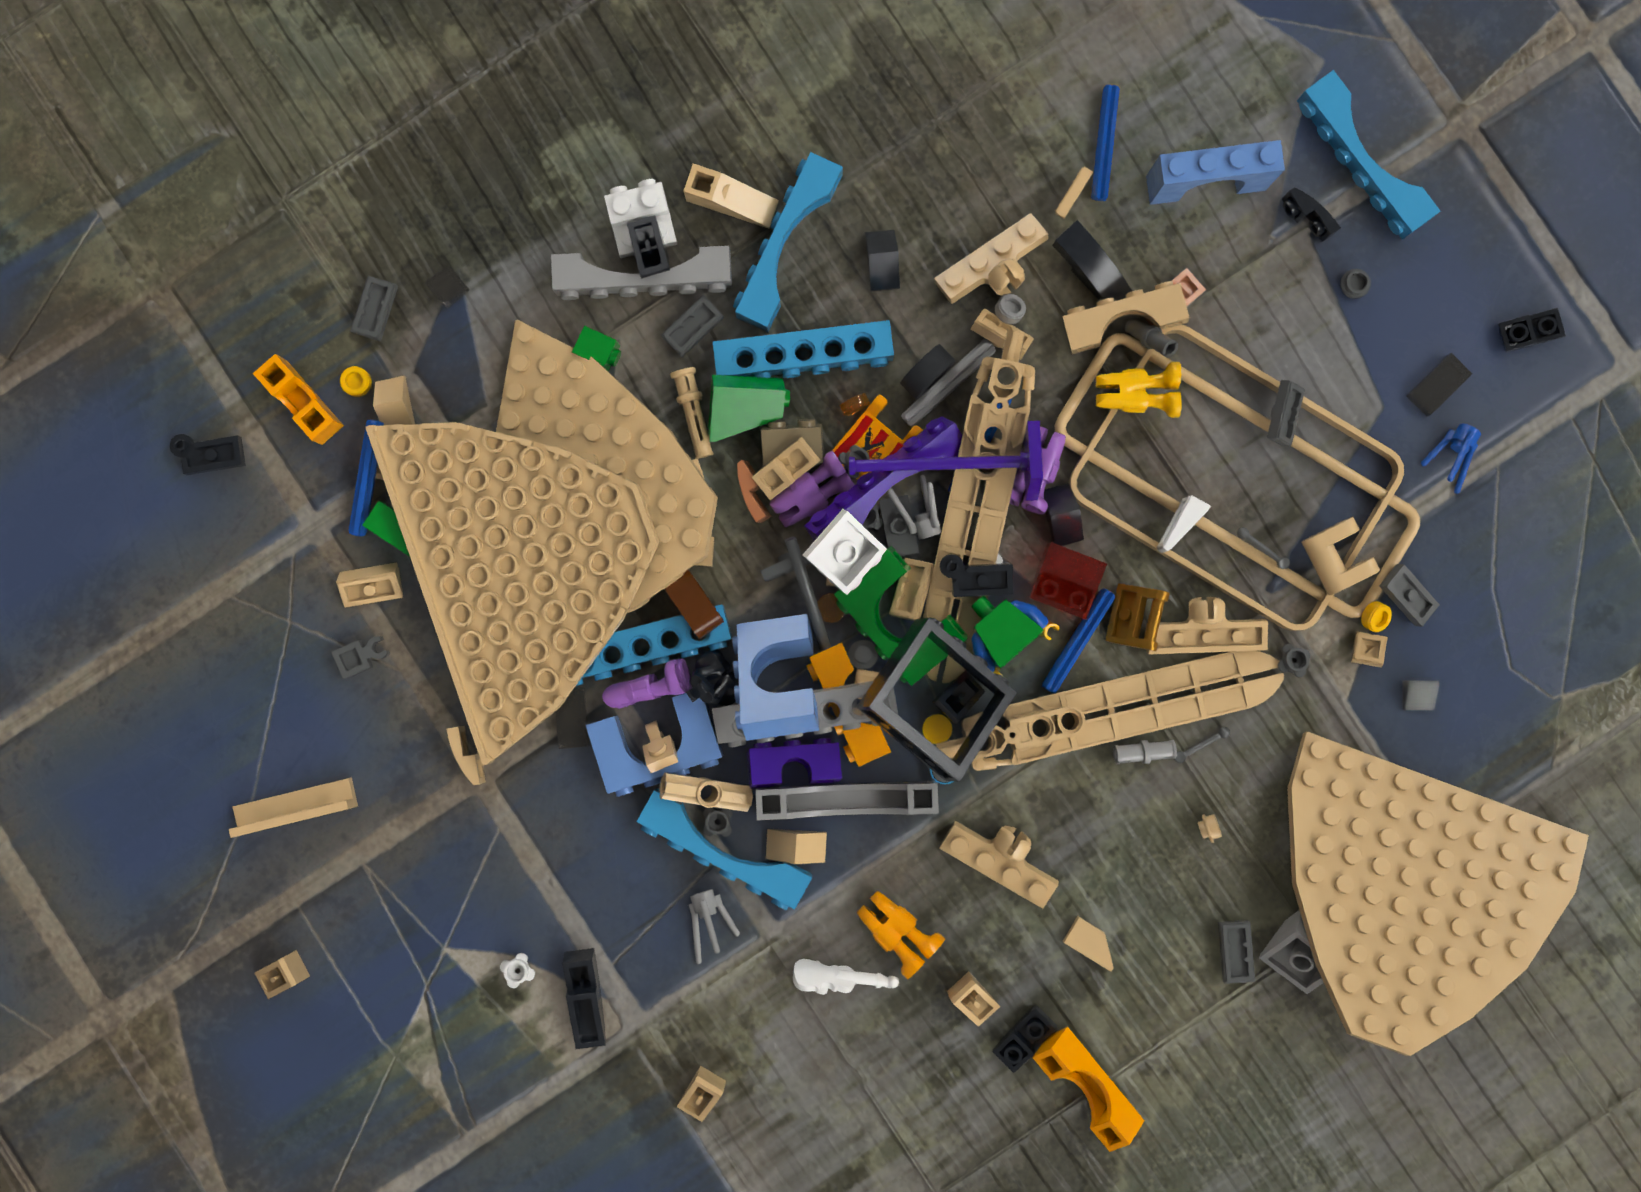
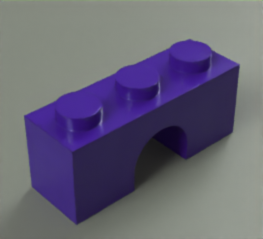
M829 738L815 739L813 744L801 745L799 740L786 741L780 747H772V744L769 742L756 743L754 748L749 749L747 752L750 789L779 787L782 784V767L789 762H798L806 768L809 784L836 783L842 779L839 742L831 743Z

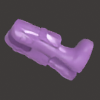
M1040 426L1043 481L1038 500L1026 501L1024 496L1021 506L1027 511L1043 515L1048 508V503L1044 500L1046 484L1053 483L1060 467L1059 459L1064 448L1066 436L1054 432L1047 448L1044 449L1042 447L1045 443L1048 429ZM1017 468L1009 502L1014 506H1019L1025 489L1024 471H1020V468Z
M830 451L824 456L823 463L811 475L809 472L804 473L793 484L775 496L769 504L776 514L780 513L779 520L783 526L789 527L828 507L827 499L829 497L848 491L854 486V483L835 453ZM833 476V478L829 480L826 484H824L820 488L818 487L819 483Z
M684 658L674 659L665 664V677L659 681L655 674H650L634 680L612 684L604 690L602 694L603 701L612 708L620 709L633 705L636 702L661 698L664 695L684 694L692 687L688 665Z

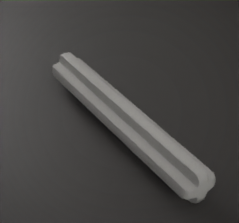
M986 339L981 341L902 413L903 421L910 427L919 423L980 367L983 358L991 357L996 352L993 344Z

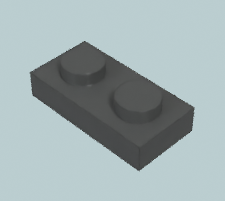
M1396 564L1379 585L1414 626L1423 627L1440 605L1405 564Z

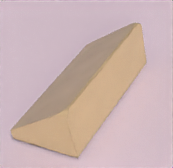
M397 563L343 571L339 573L336 581L344 608L403 598Z

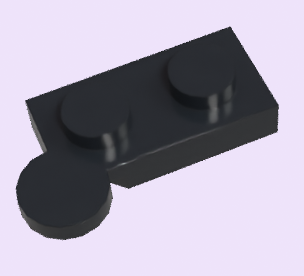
M178 434L170 441L169 448L173 455L183 458L181 463L183 474L185 475L246 466L242 437L238 435L194 443L190 436Z
M955 554L945 555L940 561L939 567L942 574L947 578H952L953 597L1013 594L1012 563L964 565L962 559Z

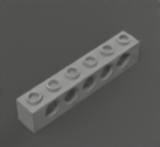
M873 681L813 690L818 706L819 731H814V734L832 732L831 727L841 725L843 730L856 729L861 727V722L872 721L856 707L858 698H863ZM893 687L883 703L898 714ZM736 702L728 706L719 705L712 708L718 744L728 743L729 747L746 745L743 730H738L736 726L735 711H740V704ZM830 702L838 705L840 709L839 717H834L829 713L828 705ZM872 721V726H878ZM803 733L785 735V739L801 737ZM770 737L756 740L757 743L773 741L775 738Z

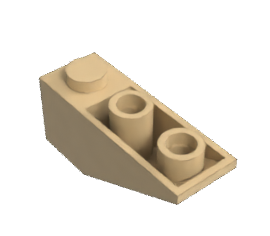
M694 163L683 191L687 202L770 229L779 200L721 172Z

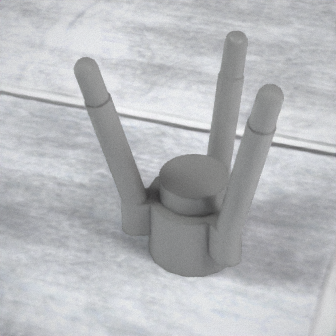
M924 475L920 476L926 512L915 515V522L907 513L894 490L890 488L887 491L907 523L910 535L917 533L919 540L941 533L933 484L931 482L927 483Z
M713 889L690 896L692 903L688 904L692 916L694 951L697 964L702 962L698 914L700 919L704 918L709 938L716 954L720 952L710 916L717 913L715 907L718 908L735 936L740 934L724 907L720 894L714 896Z

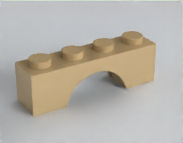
M1172 281L1156 285L1154 291L1144 293L1142 289L1127 293L1125 299L1114 301V298H1107L1096 303L1097 306L1085 310V306H1079L1069 309L1067 311L1068 315L1063 316V322L1072 355L1101 347L1102 337L1107 327L1113 321L1123 316L1137 315L1144 317L1161 330L1188 323L1189 314L1181 283L1173 285Z

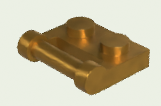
M1118 583L1105 641L1157 652V633L1164 603L1168 602L1170 593ZM1149 598L1153 599L1145 636L1144 639H1141L1139 634L1147 599Z

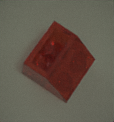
M1050 542L1046 545L1038 565L1029 598L1086 620L1107 563Z

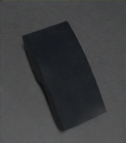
M1294 187L1282 197L1284 202L1283 208L1290 218H1294L1296 223L1307 217L1311 232L1315 236H1319L1322 242L1341 229L1332 215L1305 192Z
M1558 308L1498 323L1506 352L1566 336Z
M1034 1005L1008 1031L992 1052L1015 1073L1035 1054L1036 1048L1057 1030V1025L1037 1005Z

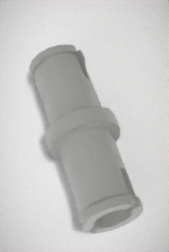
M1142 740L1139 744L1114 745L1113 756L1116 764L1140 761L1142 764H1150L1151 760L1176 759L1177 748L1174 740L1152 743Z

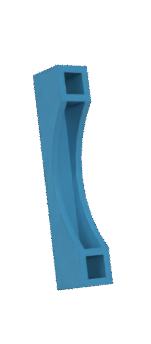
M1334 70L1306 89L1298 98L1297 102L1302 114L1313 121L1321 139L1326 142L1328 141L1332 146L1337 160L1347 166L1352 173L1355 184L1366 191L1372 206L1377 211L1382 212L1388 220L1390 230L1394 234L1399 235L1403 240L1441 212L1423 187L1411 185L1393 177L1368 155L1358 138L1353 124L1351 92Z
M810 152L807 160L802 159L795 174L798 176V180L794 187L791 185L788 187L783 199L786 205L782 213H776L771 224V228L774 229L769 240L766 238L763 240L758 252L761 258L757 266H751L746 276V281L749 282L745 292L740 291L733 304V307L736 308L735 313L738 319L768 333L781 307L777 290V269L784 244L793 229L804 217L816 208L831 201L843 175L842 166Z
M656 788L637 820L642 825V831L653 837H657L659 834L667 838V844L680 852L685 848L694 853L693 859L705 866H709L711 863L720 868L719 873L732 881H735L737 877L747 883L745 888L760 896L764 892L773 897L771 902L784 910H787L788 907L795 910L812 879L810 872L795 864L779 861L753 862L739 859L721 851L697 830L688 816L683 802L660 799L659 789Z

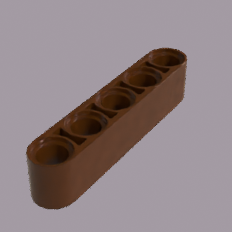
M687 570L683 573L682 577L665 588L699 639L724 623V620L716 611V608L690 570Z

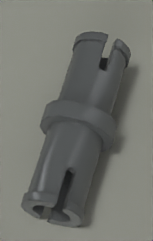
M1133 317L1126 323V333L1140 340L1141 345L1145 348L1154 349L1166 358H1170L1176 353L1178 342L1164 335L1159 327L1155 325L1149 326L1138 317Z

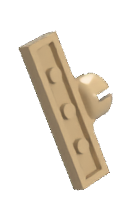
M1030 213L934 278L935 284L951 304L982 284L990 285L997 295L1011 294L1007 285L1010 283L1016 290L1025 280L1024 269L1017 261L1049 239L1048 233Z
M1201 597L1194 598L1189 602V616L1187 620L1183 622L1160 623L1156 642H1158L1157 652L1146 650L1148 654L1268 650V621L1266 619L1227 620L1225 617V602L1216 597H1206V600H1201Z
M957 821L953 823L941 842L939 849L1042 909L1045 907L1058 887L1059 881L1027 863L1025 857L1031 849V840L1024 832L1021 831L1015 839L1016 836L1013 833L1017 828L1006 825L1001 827L995 838L990 840Z

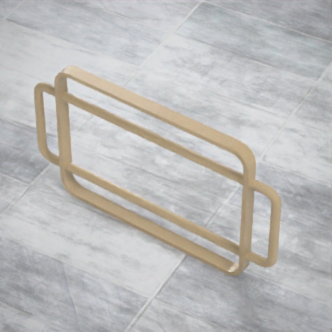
M1181 324L1162 329L1164 335L1176 333L1184 336L1278 393L1279 381L1190 327ZM1118 333L1109 336L1102 343L1054 425L1055 432L1066 436L1064 446L1081 456L1068 481L1077 503L1281 628L1289 631L1306 630L1320 619L1327 606L1344 616L1360 618L1366 606L1371 602L1377 601L1383 591L1379 585L1395 565L1399 564L1420 527V516L1417 510L1406 501L1394 495L1404 476V464L1400 456L1389 447L1303 396L1301 408L1378 453L1392 467L1391 480L1386 489L1294 434L1291 447L1379 499L1342 561L1345 568L1351 567L1387 505L1404 514L1408 520L1406 529L1363 601L1358 606L1348 605L1335 597L1334 594L1328 595L1326 590L1289 568H1278L1277 562L1207 518L1202 517L1195 524V526L1319 600L1310 616L1303 623L1293 624L1175 552L1171 550L1163 553L1157 550L1159 544L1157 541L1080 494L1077 488V478L1088 460L1174 513L1180 505L1179 501L1094 451L1118 409L1109 410L1088 446L1071 437L1066 431L1067 423L1115 346H1126L1142 356L1135 369H1143L1148 360L1164 370L1170 362H1174L1154 349L1145 348L1139 340L1130 335ZM1181 366L1182 381L1266 432L1269 431L1270 419Z

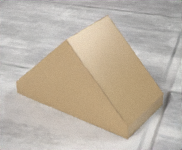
M400 376L375 382L373 407L379 421L383 422L384 425L415 424L406 377Z
M767 829L766 859L790 864L825 863L827 832Z
M297 950L255 972L268 999L310 977Z
M969 971L947 991L951 1002L978 1027L1000 1008V1005Z
M700 1066L679 1101L677 1108L703 1122L722 1096L726 1080Z

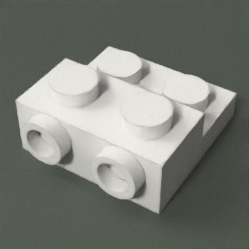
M646 179L638 183V188L627 190L626 186H617L610 189L609 195L604 196L620 258L635 255L627 223L654 215L657 218L665 246L677 245L662 182L656 183L655 179Z
M842 509L804 552L803 556L833 585L848 595L851 590L856 589L860 585L863 576L870 568L880 562L882 555L887 549L848 511Z

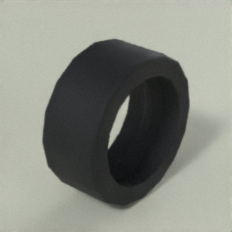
M938 344L904 376L900 384L917 400L953 366L956 360Z

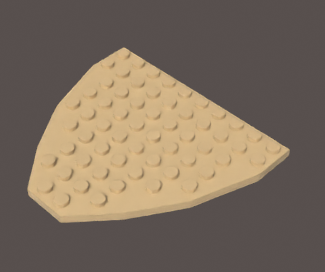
M1303 733L1287 788L1292 886L1314 962L1347 1034L1402 1055L1411 1056L1473 1018L1529 967L1576 893L1589 835L1313 733Z

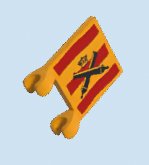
M878 395L832 451L838 458L839 454L842 452L847 453L850 451L851 446L857 445L868 453L870 459H884L896 453L903 447L906 440L917 436L923 429L915 425L903 440L876 418L888 403L885 397ZM861 472L859 473V477L856 479L858 480L864 474L871 472Z

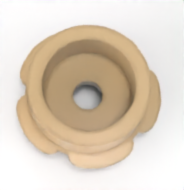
M1203 814V821L1198 822L1203 839L1209 838L1210 842L1214 843V839L1222 837L1215 814L1209 816Z

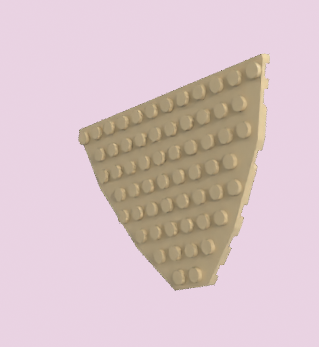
M515 320L496 432L565 449L640 486L659 544L628 609V613L642 607L650 601L651 597L682 577L683 573L708 557L718 497L706 483L689 455L683 450L673 432L622 383L614 378L606 368L601 366L594 358L590 357V360L578 356L572 353L573 347L520 320Z
M457 422L366 426L371 446L482 766L490 764L562 706L623 622L659 544L643 494L638 484L565 449Z

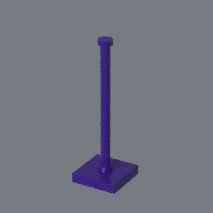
M1027 421L1023 452H1020V456L855 460V457H849V475H856V472L1020 468V471H1024L1026 501L1038 500L1043 481L1040 421Z

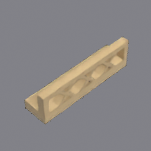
M352 777L232 806L237 827L229 829L230 838L357 807L358 803Z

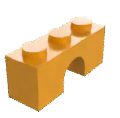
M274 354L253 373L267 391L290 410L294 415L292 419L312 441L323 445L344 426L284 358Z

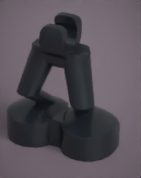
M709 650L696 660L695 669L690 680L693 688L686 692L692 702L699 698L705 703L714 705L719 703L720 705L728 706L736 702L734 686L739 685V679L735 678L734 672L727 673L730 665L719 650Z

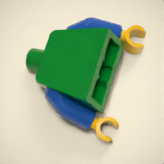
M982 596L971 606L982 619L973 628L975 632L971 638L973 654L983 658L988 663L987 667L999 675L1002 674L998 670L1002 669L1037 637L1042 636L1051 640L1052 638L1047 634L1050 627L1057 631L1060 629L1057 624L1049 621L1035 605L1018 600L1009 602L1005 599L995 608L985 596Z

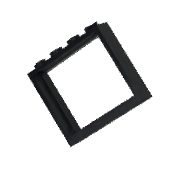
M929 617L915 619L856 708L942 779L960 782L1017 692L1009 686V681L1005 677L992 672L987 667L988 663L983 658L971 654L966 649V644L962 640L950 636L944 630V625L940 621ZM927 637L994 694L952 760L883 703Z

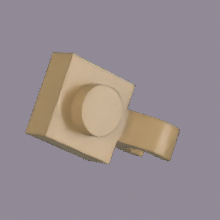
M657 721L646 724L645 728L650 743L642 747L646 766L650 773L678 763L675 744L671 736L664 737L663 732L659 730Z

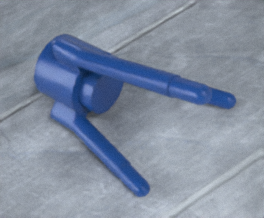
M1463 423L1459 424L1456 431L1449 429L1443 440L1422 460L1421 465L1426 466L1451 442L1450 447L1458 453V456L1447 480L1449 482L1454 480L1462 464L1454 489V493L1459 494L1472 456L1478 447L1476 443L1481 436V432L1475 427Z

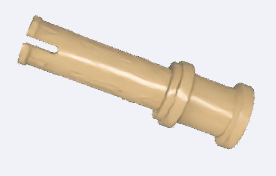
M690 367L670 373L671 379L675 380L678 392L677 403L682 405L695 452V459L712 456L714 453L709 442L700 405L703 395L697 388L694 376L696 368Z

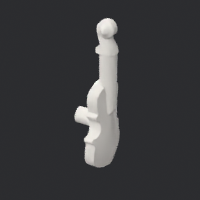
M810 959L798 960L793 970V983L796 988L807 992L815 991L822 995L826 994L828 989H831L833 992L849 993L855 984L876 986V988L883 986L892 989L899 985V979L895 976L886 977L881 973L856 972L849 966H827L821 964L820 961Z

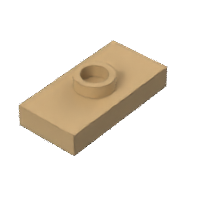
M987 309L981 311L971 327L972 331L989 340L995 347L1002 349L1007 329L1023 332L1013 325L1002 322ZM1026 333L1020 360L1034 339Z
M905 558V562L911 569L898 580L889 614L894 617L915 621V619L921 618L934 564Z

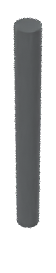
M790 537L785 540V544L820 650H826L831 647V643L796 537Z

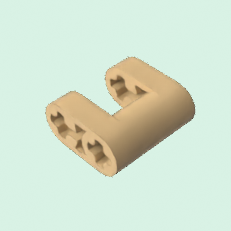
M1354 517L1345 519L1301 542L1328 595L1338 593L1381 571L1374 557L1363 560L1347 569L1345 568L1334 543L1360 530Z

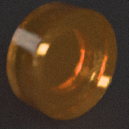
M862 393L846 400L839 407L844 416H850L868 407L870 401L867 394Z
M834 593L823 595L817 602L822 619L827 623H835L844 616V613L836 604L838 599L834 596Z

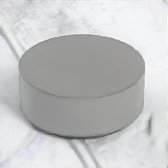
M1014 294L1001 296L995 305L996 316L1002 322L1010 325L1018 323L1026 312L1024 301Z

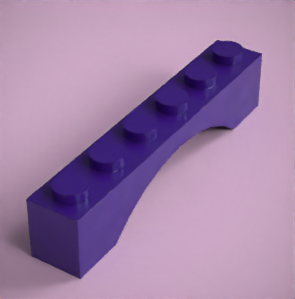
M941 416L931 420L926 425V429L917 436L906 440L901 449L884 459L958 457L963 435L955 422ZM924 470L872 471L871 473L864 474L851 489L837 495L834 502L826 509L816 512L804 527L815 541L842 509L848 511L863 525L868 513L883 494L904 478Z

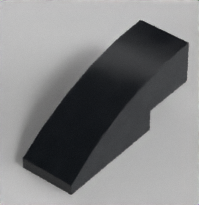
M1078 220L1055 240L1052 246L1072 266L1071 271L1099 301L1107 298H1114V301L1125 299V295L1132 292V289L1115 264Z
M590 948L564 952L562 966L567 987L566 1000L575 1048L583 1049L605 1046L604 1014L595 950Z

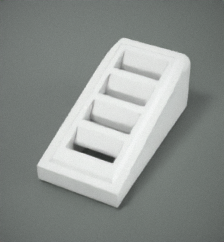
M1192 495L1183 498L1161 538L1157 550L1163 553L1172 549L1206 514L1211 506Z

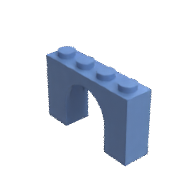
M1281 140L1161 154L1146 175L1150 205L1179 201L1185 192L1196 186L1223 180H1235L1237 194L1266 191L1285 170Z
M802 614L737 624V636L732 637L734 653L738 654V660L733 661L735 678L739 679V685L734 686L736 703L740 704V711H735V721L737 729L743 730L746 741L819 731L818 706L813 688L773 693L765 691L756 685L759 675L770 664L779 660L814 655L812 629L808 615Z
M686 693L672 697L682 730V740L677 751L679 762L653 773H650L646 762L635 757L630 751L618 715L586 725L607 794L615 792L616 797L634 792L632 786L644 783L645 788L659 784L664 772L687 775L690 774L689 768L696 765H701L702 769L718 765V758L724 755L721 745L717 741L716 730L708 704L700 698L692 702Z

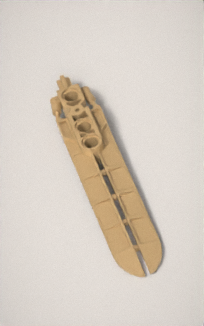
M1007 329L1001 359L993 357L983 358L976 375L978 381L970 398L958 457L1020 456L1030 413L1031 390H1034L1035 368L1031 365L1019 363L1025 333ZM1003 368H1011L1015 372V380L1009 385L1001 384L998 380V373ZM990 373L991 377L988 388L994 396L991 404L985 403L978 397L983 382H987ZM1023 377L1022 390H1025L1024 406L1016 409L1009 408L1008 401L1018 395ZM999 403L1003 405L1001 409L997 408ZM990 427H997L1002 432V439L997 444H990L985 439V432ZM995 468L989 474L981 472L980 469H955L923 618L931 617L941 622L949 614L951 615L954 599L960 600L956 622L969 636L964 643L966 644V649L971 654H973L971 638L975 633L973 628L982 620L971 606L982 596L953 597L952 578L944 576L940 571L939 565L941 559L948 554H955L962 561L964 555L969 556L968 565L996 564L1017 468ZM986 480L981 507L976 506L980 481ZM973 512H978L979 517L972 548L968 550L966 549ZM949 655L942 683H950L965 671ZM940 663L927 673L928 677L933 681L937 680Z
M1234 651L1009 704L1002 715L1005 719L1006 727L1000 728L997 725L994 727L988 737V747L978 752L971 766L974 770L980 771L996 769L997 766L1018 765L1249 709L1263 703L1277 691L1284 680V673L1244 682L1243 676L1278 668V662L1280 661L1260 651ZM1234 678L1237 684L1203 692L1200 689L1201 686ZM1193 688L1194 694L1158 702L1157 697ZM1146 699L1151 701L1149 705L1116 713L1114 707ZM1105 709L1108 711V715L1085 720L1084 714ZM983 712L962 720V738L937 743L936 747L950 759L954 758ZM1066 713H1070L1075 720L1074 726L1069 730L1065 729L1061 723L1062 716ZM1036 720H1042L1046 725V731L1040 737L1036 736L1032 730L1033 723ZM1011 744L1013 750L1011 759L996 760L995 757L984 758L1001 754L1006 745Z

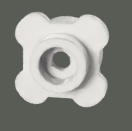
M518 953L516 958L510 961L504 960L500 965V970L504 972V977L510 988H517L520 983L525 980L531 981L535 977V971L530 968L527 962L528 956L524 953ZM515 968H519L520 973H516Z

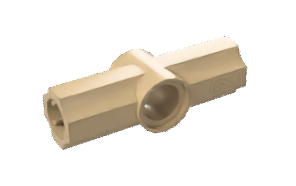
M665 772L660 781V799L697 804L707 808L717 807L748 812L752 805L753 793L749 785ZM710 785L712 788L711 795L707 799L702 800L701 790L705 786Z

